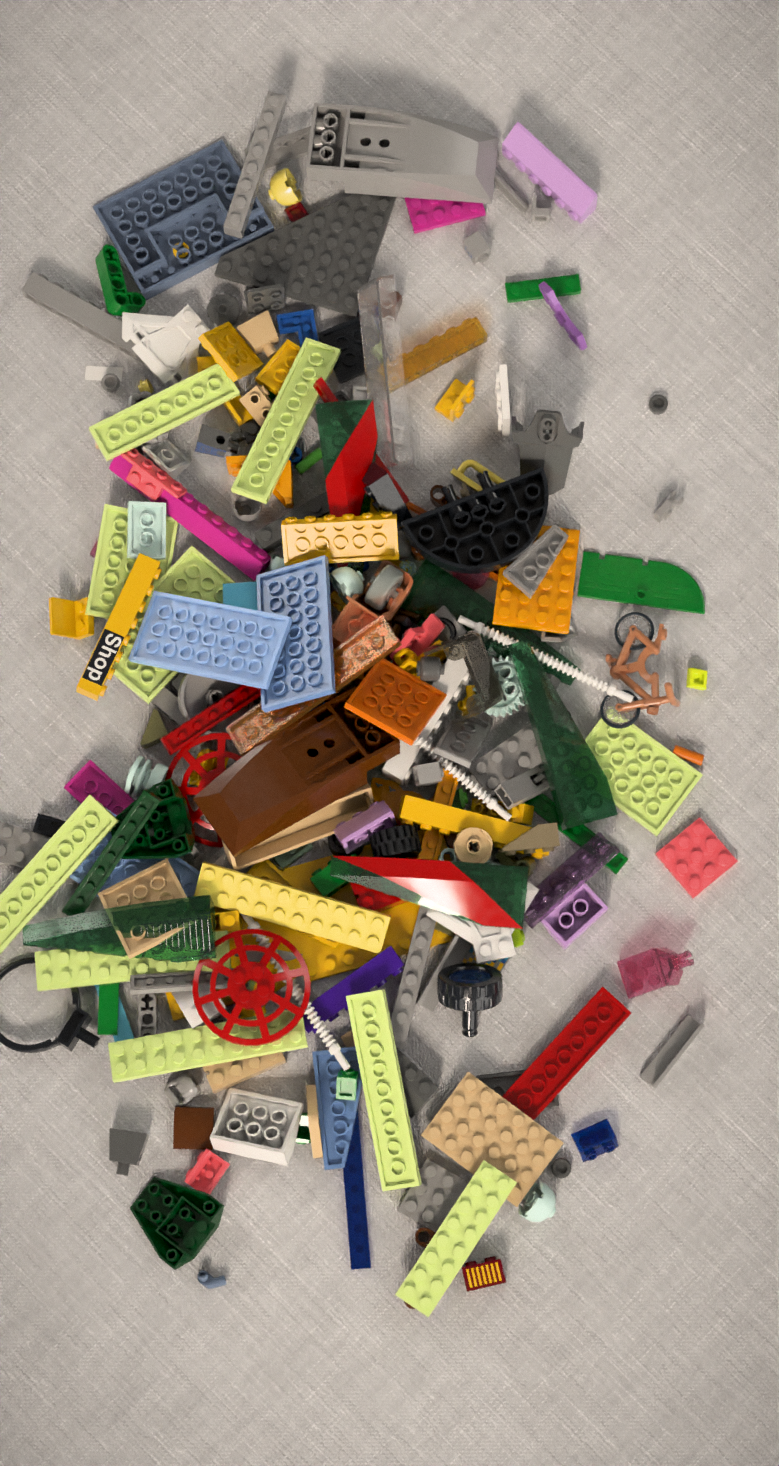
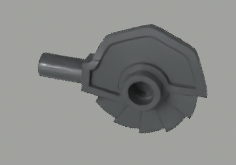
M224 292V295L217 294L209 300L210 302L206 309H208V318H210L213 324L215 323L218 327L228 321L232 325L237 322L241 314L237 298Z

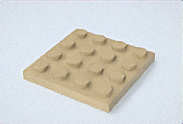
M168 859L97 893L129 959L159 945L165 939H170L171 935L172 937L176 936L177 932L178 934L182 933L183 928L184 931L188 930L189 923L186 922L187 920L190 922V928L195 926V922L192 920L196 921V925L200 924Z

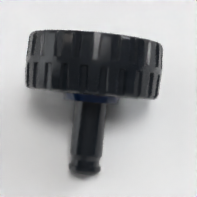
M460 963L445 967L438 974V1000L447 1008L462 1011V1034L464 1036L474 1037L478 1034V1011L493 1008L502 1000V974L492 966L477 963Z

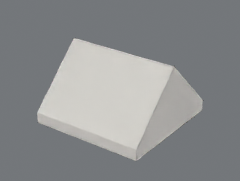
M166 438L162 442L147 444L142 448L144 457L150 459L153 464L167 472L173 479L191 463Z

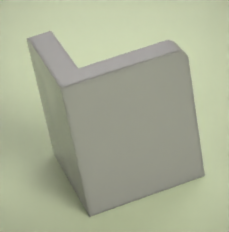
M533 194L531 221L550 223L551 201L538 200L537 194Z

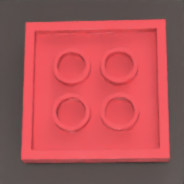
M700 817L655 854L692 899L738 862Z

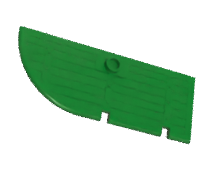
M584 551L578 597L705 614V601L702 591L693 577L683 569L670 563L648 560V566L642 565L643 559L605 554V560L599 559L600 553Z

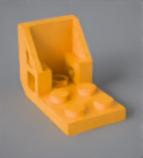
M247 455L226 456L229 475L237 477ZM288 460L272 492L285 508H294L293 471L290 460Z

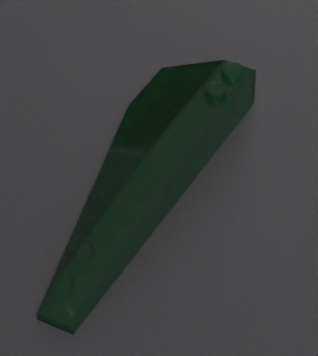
M427 559L424 560L413 575L412 579L414 582L411 591L400 608L422 615L421 621L416 624L418 627L421 626L430 614L435 613L445 605L457 620L462 615L474 622H482L485 624V627L489 626V629L494 628L495 632L499 630V633H504V636L514 637V640H519V643L529 644V647L533 646L534 650L539 649V652L543 651L545 655L548 653V656H553V659L558 658V661L561 662L563 660V663H568V666L573 665V668L577 667L549 644L541 642V638L529 629L492 624L494 604ZM463 625L469 632L464 640L480 648L482 653L498 659L500 656L504 659L507 656L511 659L516 658L525 667L552 674L561 680V683L569 686L576 679V677L572 678V675L567 676L566 672L563 674L562 670L552 669L551 665L548 667L547 663L537 662L536 658L533 660L532 656L522 655L521 651L518 653L517 649L512 650V647H507L508 645L503 646L502 642L493 641V638L488 639L487 635L483 637L482 633L477 634L474 632V629Z
M524 640L508 645L562 831L618 815L606 775L528 641Z

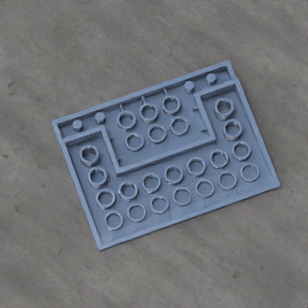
M223 140L93 206L96 215L137 288L146 300L217 264L221 256L275 231L273 224L265 213L264 207L256 196L243 238L240 239L224 233L223 226L241 175V170ZM183 242L189 246V249L182 246ZM173 249L177 250L176 257L173 254ZM182 253H188V256L185 258H179V255H182Z

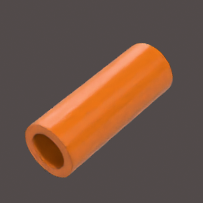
M675 745L673 751L679 758L701 766L705 756Z

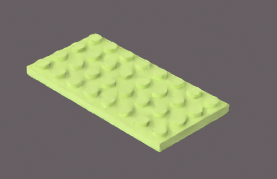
M191 546L154 585L152 594L154 591L223 604V584L236 582ZM152 594L146 596L144 611L138 613L136 617L139 619L135 629L130 630V641L127 646L123 645L121 650L123 652L122 658L119 663L115 662L113 667L115 669L114 675L147 704L178 673L177 671L133 663L128 659Z

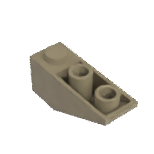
M547 823L533 826L498 851L499 853H505V856L517 855L516 851H524V854L536 853L535 849H542L543 852L554 851L555 847L560 846L557 823Z

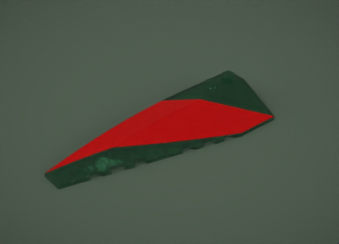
M373 399L315 404L330 515L343 517L344 514L362 516L363 513H370L371 497L369 498L363 489L365 485L362 479L370 465L376 461L378 433ZM364 562L337 563L338 568L350 567L355 572L360 571L363 575Z
M331 856L330 876L353 884L356 883L429 909L432 908L442 913L477 923L481 926L523 929L528 867L424 859Z

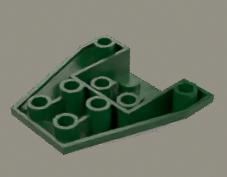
M172 778L153 785L148 790L162 800L122 859L178 858L193 851L196 835L185 797ZM138 798L116 816L119 822L111 830L112 836Z
M154 1176L132 1204L130 1210L159 1258L171 1268L177 1270L193 1260L217 1230L224 1205L208 1193Z

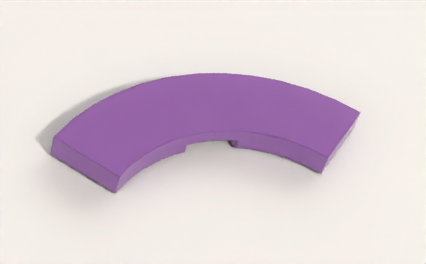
M543 281L539 284V289L547 305L549 304L555 313L554 317L560 326H564L569 334V338L583 351L587 348L583 334L569 319L553 289Z

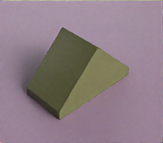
M153 709L140 743L144 749L160 743V738L168 734L156 709Z

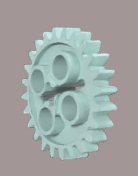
M500 656L499 661L493 658L491 665L486 662V669L480 668L482 674H476L479 680L473 681L477 685V687L473 688V691L477 693L473 698L477 700L476 704L488 715H494L495 717L501 715L505 717L506 712L512 715V709L518 712V705L524 706L522 700L529 699L526 693L532 691L528 688V686L532 685V682L528 680L532 676L527 673L529 669L516 658L511 659L507 656L504 659Z

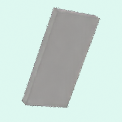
M457 710L433 753L469 768L489 734L492 725Z

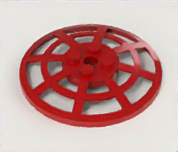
M210 733L196 738L177 753L169 766L165 780L172 777L174 768L182 756L190 764L183 776L181 786L177 787L186 799L192 824L196 822L204 828L215 831L210 823L200 818L203 813L199 808L195 812L192 810L187 795H197L227 769L225 768V757L236 761L242 757L236 753L225 751L226 739L240 742L251 749L258 746L250 739L234 733ZM218 739L217 751L206 753L197 759L189 752L192 747L202 742ZM217 757V768L209 772L200 765V763L207 759ZM195 770L202 779L198 787H187L189 777L192 771ZM218 834V842L209 841L197 835L195 837V841L211 847H223L222 840Z
M243 929L224 935L212 944V948L210 946L209 952H207L208 949L205 951L206 953L202 955L195 969L192 993L199 1016L214 1034L233 1044L260 1046L281 1039L297 1026L309 1004L311 981L305 960L288 940L266 930ZM259 934L271 937L273 941L268 948L259 945H244L241 935ZM234 938L235 949L227 952L218 962L208 959L209 953L218 945ZM280 943L284 944L295 955L301 968L289 970L284 959L275 952ZM246 951H259L265 954L259 963L249 962ZM238 954L241 962L240 965L233 970L223 966L229 958ZM272 957L281 965L284 972L272 974L266 967ZM204 965L213 969L210 979V994L199 997L198 980ZM218 973L229 977L228 988L216 991ZM304 976L305 992L299 1008L289 1002L293 991L292 978ZM248 981H255L257 987L255 990L250 991L246 989V983ZM287 981V990L284 998L274 993L275 982ZM230 996L236 1004L231 1014L223 1008L219 999ZM270 1000L280 1005L276 1011L264 1017L262 1007ZM213 1001L219 1013L227 1019L223 1030L216 1027L209 1020L202 1005ZM243 1008L254 1010L257 1020L239 1019L238 1016ZM285 1009L295 1014V1017L287 1026L275 1034H269L267 1023L279 1017ZM234 1024L245 1027L259 1026L262 1038L244 1039L230 1035Z

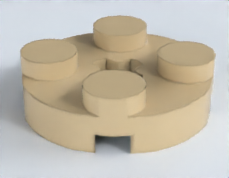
M477 827L466 828L459 832L453 842L455 856L461 863L467 866L482 865L491 857L493 841L490 835L483 829ZM470 842L478 844L476 852L469 850Z

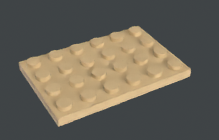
M470 1072L466 1073L421 1134L422 1137L473 1175L483 1160H485L516 1181V1185L506 1198L515 1207L520 1204L563 1145L561 1140Z

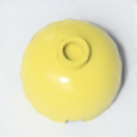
M288 168L279 170L271 177L270 189L268 190L271 199H276L283 206L294 205L302 201L300 189L297 190L295 185L297 182Z

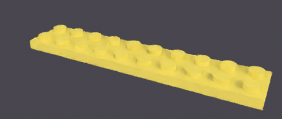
M205 861L202 863L193 900L230 911H239V913L378 954L382 951L391 915Z

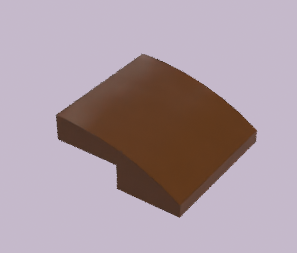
M175 1106L173 1149L213 1150L210 1135L214 1128V1107Z

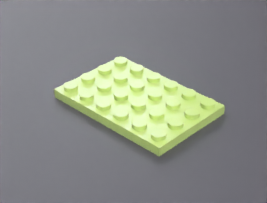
M104 504L85 615L109 619L136 559L127 558L128 508ZM166 516V559L157 560L160 562L162 572L158 580L154 579L153 586L171 568L178 522Z
M611 707L605 712L606 718L613 724L622 725L629 722ZM602 718L564 766L566 771L656 837L703 776V774L634 724L626 728L617 729L607 725Z

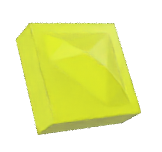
M688 668L686 687L706 690L707 671Z

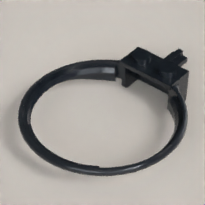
M35 957L23 958L10 963L0 971V980L7 973L21 965L35 963ZM78 987L71 988L72 1004L76 1005L75 1011L53 1042L50 1038L38 1044L22 1045L7 1039L0 1033V1043L12 1050L23 1053H39L56 1046H63L72 1052L79 1040L95 1048L100 1038L86 1030L93 1018L81 1009V997Z

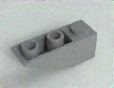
M439 762L412 767L415 785L418 787H431L441 782L442 777H444L443 767L439 766Z

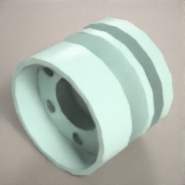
M138 756L129 770L125 793L131 795L134 791V797L138 798L145 789L165 781L169 767L157 763L152 770V760L148 759L145 762L144 757Z

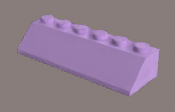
M517 122L502 143V154L506 159H511L520 172L524 171L533 184H538L546 196H551L559 208H564L573 221L577 220L581 224L596 210L598 195L522 124Z

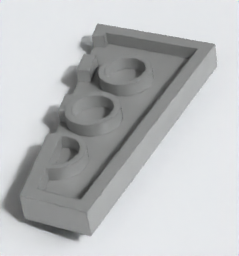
M554 524L503 571V576L531 599L569 536Z

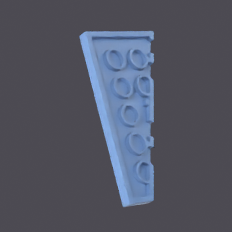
M355 1046L341 1048L340 1050L350 1064V1068L354 1071H359L357 1098L355 1101L336 1099L337 1075L339 1070L343 1068L335 1056L331 1055L328 1050L312 1052L324 1170L340 1169L346 1166L363 1086Z

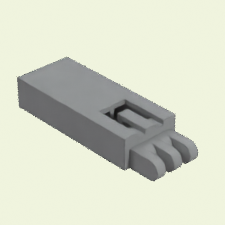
M537 766L501 783L494 792L509 810L546 792L555 784V781H547L551 776L549 773L544 775L546 769L544 767L540 769Z

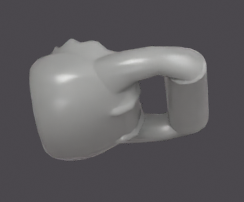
M183 1072L178 1078L168 1082L164 1093L174 1107L186 1106L193 1097L200 1093L201 1089L189 1072ZM175 1085L176 1089L180 1092L181 1097L184 1098L182 1102H180L170 1088L171 1086Z

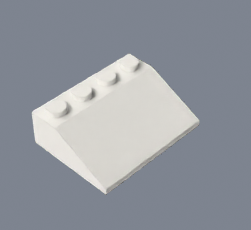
M229 1088L210 1135L214 1150L288 1166L294 1150L304 1105L299 1102Z

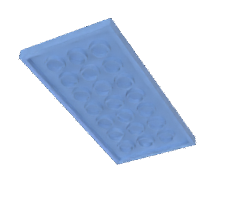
M324 555L256 575L258 611L289 616L293 620L268 690L261 689L262 710L269 712L336 693L328 558Z

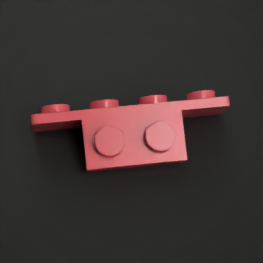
M133 448L121 454L124 459L133 465L126 480L154 502L159 500L164 489L177 499L186 494L187 489L180 482L171 478L167 472L158 468L150 459L140 454L137 449Z
M433 613L429 615L421 627L409 628L403 634L404 638L401 642H398L393 647V652L389 656L393 660L392 663L399 667L394 661L393 656L403 648L412 650L416 653L417 657L420 656L442 632L445 624Z

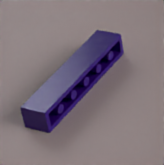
M389 946L312 1001L310 1006L315 1008L314 1012H318L317 1016L321 1017L320 1021L323 1020L325 1022L329 1020V1022H332L340 1016L338 1014L343 1008L346 1011L348 1010L346 996L370 992V989L375 985L377 988L388 982L385 978L391 974L394 977L403 971L402 966L405 964L393 947ZM304 1014L305 1030L308 1033L313 1031L315 1034L317 1028H313L314 1024H310L311 1019H307L308 1015Z

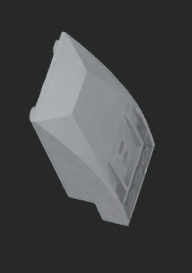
M314 103L306 163L307 179L344 182L345 193L492 204L499 138L463 125L414 113L366 106ZM383 139L388 140L390 143L386 148H382L379 145V142Z

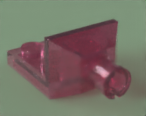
M653 948L617 961L628 999L666 986L678 985L683 974L682 968L694 965V959H687L692 957L691 952L687 950L677 954L668 948Z

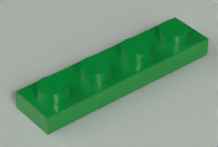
M579 274L505 283L507 303L544 299L539 289V284L543 281L553 289L556 297L581 294Z

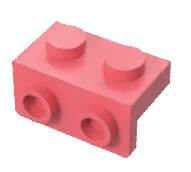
M206 1149L197 1157L195 1166L187 1172L185 1182L196 1190L211 1194L230 1164L209 1149Z

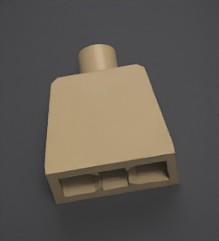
M268 310L237 326L238 333L256 355L264 351L268 358H272L277 352L274 345L279 343V339Z

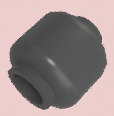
M423 656L420 661H417L416 675L420 676L422 681H438L440 675H444L445 665L441 663L439 657Z

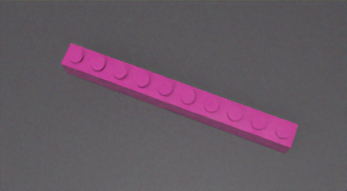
M121 455L115 457L108 469L148 500L154 502L126 480L133 465ZM165 489L163 490L159 500L155 502L166 503V513L252 580H256V575L265 573L271 556L265 550L260 549L249 538L239 533L235 527L226 523L222 517L213 513L206 505L195 499L192 494L186 492V494L177 499Z

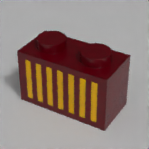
M496 1256L484 1258V1263L477 1264L476 1261L465 1263V1267H462V1273L467 1292L506 1283L501 1259L496 1260Z

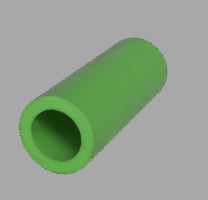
M317 447L296 464L295 468L302 475L325 455Z

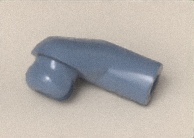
M201 1270L197 1274L199 1283L208 1289L227 1285L224 1275L214 1278L206 1270Z

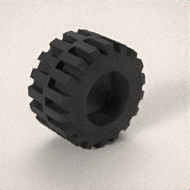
M394 826L380 830L369 837L373 857L409 859L422 851L417 827Z

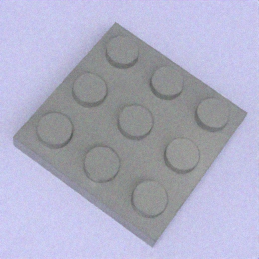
M426 1159L420 1170L422 1185L410 1187L397 1211L436 1233L469 1182Z

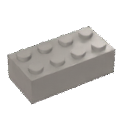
M530 723L473 762L468 768V772L470 775H474L484 791H487L486 794H491V798H496L497 794L494 790L501 783L537 766L541 767L553 759V753Z

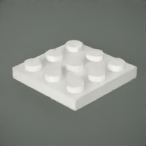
M507 364L499 365V371H495L498 431H502V437L510 435L511 419Z

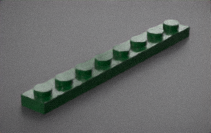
M148 789L142 792L63 908L62 912L76 922L81 919L161 802V798Z

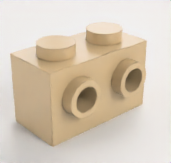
M258 384L239 400L259 426L262 427L274 401L269 398L268 395L270 393L265 386Z

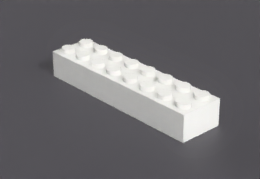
M462 638L459 639L444 664V675H440V679L432 684L433 687L446 693L447 696L419 735L420 737L423 736L424 740L427 739L428 744L433 743L432 736L434 733L437 735L441 730L443 718H448L450 715L453 701L457 702L460 698L462 686H467L472 677V669L476 670L481 662L480 648ZM399 740L400 754L387 760L382 771L383 776L403 787L405 782L408 784L414 775L412 767L420 765L422 762L424 749H419L420 746L415 745L416 742L411 746Z

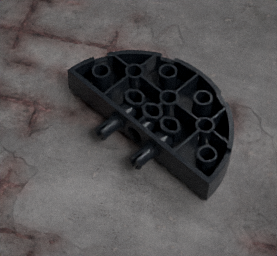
M543 467L494 486L488 471H483V474L479 473L476 475L482 491L461 499L457 498L452 484L448 485V488L445 486L441 491L447 501L446 505L402 521L401 529L409 543L421 556L443 569L463 574H481L501 569L521 556L534 543L542 528L548 509L549 491Z

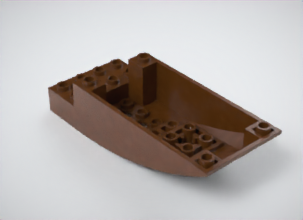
M358 685L308 712L270 736L222 772L193 798L233 857L238 856L367 784V771L400 754V741L397 737L344 708L346 701ZM335 742V745L332 748L326 747ZM309 749H316L319 753L316 757H310L307 752Z

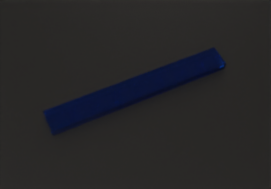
M357 1110L346 1166L343 1168L351 1270L371 1268L359 1115Z

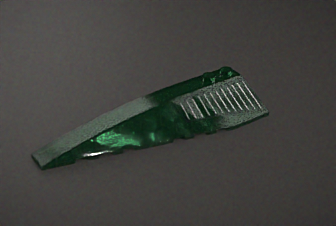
M210 895L119 906L55 918L24 926L23 945L42 948L55 947L60 950L72 949L77 952L90 951L95 954L125 957L128 955L116 930L121 932L123 938H132L130 930H132L133 935L136 937L141 936L144 930H146L144 938H157L172 929L183 928L163 940L157 946L135 956V958H153L158 961L170 960L176 963L217 958L214 903Z

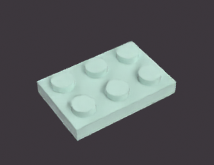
M128 501L127 558L137 559L139 553L155 560L166 559V503Z

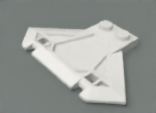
M188 304L174 317L122 313L123 340L125 342L130 339L135 345L132 347V350L163 384L169 382L173 386L198 373L197 357H199V344L201 343L198 338L210 329ZM137 332L143 337L142 339L136 335ZM175 374L180 378L179 382L174 377Z
M517 875L511 876V883L504 884L503 878L477 884L516 923L520 922L539 891L537 887ZM507 891H514V895L507 896ZM435 902L432 903L426 913L428 917L473 945L477 964L516 955L511 936L515 928L483 926Z

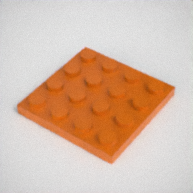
M380 657L346 701L344 708L412 746L444 702L447 694Z

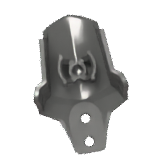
M538 410L531 424L526 430H523V425L517 422L516 416H512L511 434L513 441L519 444L520 475L543 467L548 482V496L563 489L572 450L575 447H579L583 439L584 422L581 421L578 427L572 429L571 433H568L561 412Z

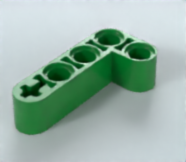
M112 245L103 246L96 256L95 262L108 312L115 316H122L123 312L139 314L146 304L145 297L137 292H127L117 250Z

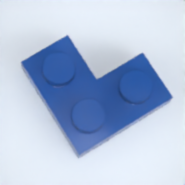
M313 309L276 315L279 335L298 332L300 347L305 338L318 341Z

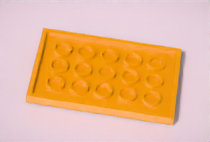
M542 525V528L535 541H537L552 526ZM560 528L569 536L568 540L531 599L503 576V571L511 564L499 569L492 624L560 634L569 633L580 530Z

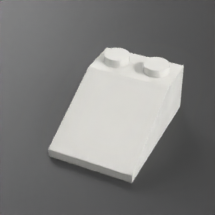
M210 989L198 990L199 997L210 994ZM192 991L171 992L192 1029L205 1025L194 1004ZM219 999V1002L221 1003V1005L223 1006V1008H224L226 1011H228V1010L226 1009L224 1003L222 1002V1000ZM213 1001L202 1005L210 1021L221 1015Z

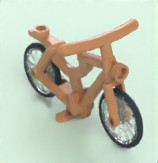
M631 612L618 620L614 635L617 643L622 647L618 659L613 658L611 654H606V663L610 667L612 678L621 679L642 698L638 700L632 692L622 690L634 696L631 703L615 695H607L603 699L600 706L601 717L607 725L617 729L632 725L639 717L640 710L647 709L648 714L658 715L661 704L670 703L675 707L680 706V701L674 695L672 684L670 682L665 683L666 696L660 697L659 674L653 672L651 675L645 669L647 658L652 654L658 655L660 653L662 640L667 639V629H664V624H659L658 636L654 642L651 641L654 636V625L651 619L643 613ZM644 648L637 662L626 664L632 650ZM638 671L640 676L647 683L651 684V696L626 674Z

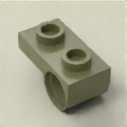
M499 852L495 855L501 865L507 866L512 870L513 876L517 875L525 881L531 877L536 869V862L530 856H525L519 860L515 855L505 856V853ZM522 862L528 865V871L523 869Z

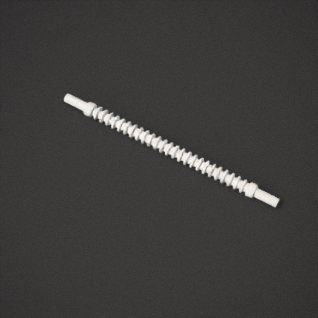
M460 615L457 621L474 629V632L477 634L482 633L483 637L487 635L488 639L493 638V641L502 642L503 646L508 645L507 647H512V650L517 649V652L521 651L522 655L532 656V659L536 658L537 662L547 663V666L551 665L552 669L557 668V671L562 670L563 674L566 672L567 676L572 675V678L581 679L582 683L587 682V685L596 686L597 690L602 689V692L606 691L607 695H615L630 703L634 698L633 695L618 689L616 685L612 683L609 685L608 681L603 682V679L598 680V677L594 678L593 674L588 675V672L583 673V670L579 671L578 667L573 668V665L568 666V663L564 664L563 660L560 662L558 658L553 659V656L549 657L548 653L545 655L543 651L539 652V649L534 650L533 646L530 648L529 644L524 645V642L519 643V640L515 641L514 637L504 636V633L500 634L499 630L495 632L494 628L489 629V626L485 627V624L482 622H474Z
M418 736L415 745H419V749L423 748V752H427L428 756L431 755L432 760L436 759V762L441 764L440 766L445 767V771L448 770L449 774H453V778L456 777L458 782H462L461 785H466L465 788H469L470 793L474 792V796L477 795L478 800L482 799V803L487 804L486 807L496 811L506 821L512 817L509 812L498 804L496 798H491V794H486V790L483 791L482 787H478V783L475 784L474 779L470 780V776H465L466 773H462L461 768L457 769V765L454 766L452 764L453 761L449 762L448 759L433 753L435 747L431 746L432 743L428 744L427 739L424 740L423 736Z
M241 914L248 924V929H260V924L254 921L251 916ZM253 934V937H256V942H260L259 946L269 947L271 944L268 942L269 938H265L266 936ZM272 957L270 959L272 960L271 964L275 965L274 969H278L277 973L284 972L281 965ZM292 979V996L296 997L295 1001H299L298 1005L300 1006L304 993H302V988H298L299 984L295 983L296 979ZM309 1002L305 1011V1015H308L307 1019H311L310 1024H314V1029L317 1028L316 1033H320L319 1037L323 1038L322 1042H326L325 1046L329 1047L328 1051L331 1055L335 1056L343 1070L349 1069L351 1066L340 1051V1045L335 1043L336 1039H332L333 1035L329 1034L330 1030H326L327 1026L323 1025L324 1021H320L321 1017L317 1016L318 1012H314L315 1008L311 1007L312 1003Z

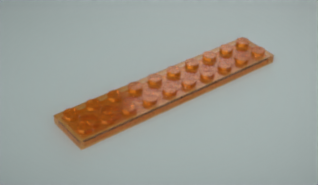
M383 615L333 650L336 692L402 645ZM331 695L269 712L262 710L260 702L228 725L226 730L239 754L243 757L269 737L293 724Z

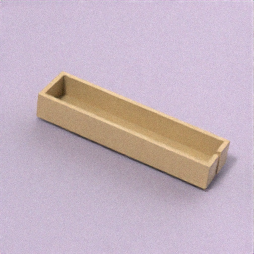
M367 782L362 787L236 857H233L223 843L227 861L233 870L238 871L335 834L333 830L336 828V825L340 822L351 820L354 814L366 811L374 803L371 786Z

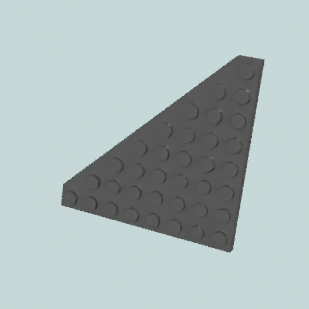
M351 194L221 256L215 271V277L253 288L283 284L285 297L357 317L360 308L359 297L368 284L397 197Z

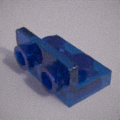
M608 1119L571 1134L583 1162L594 1160L597 1156L612 1152L615 1148L619 1147L616 1135Z

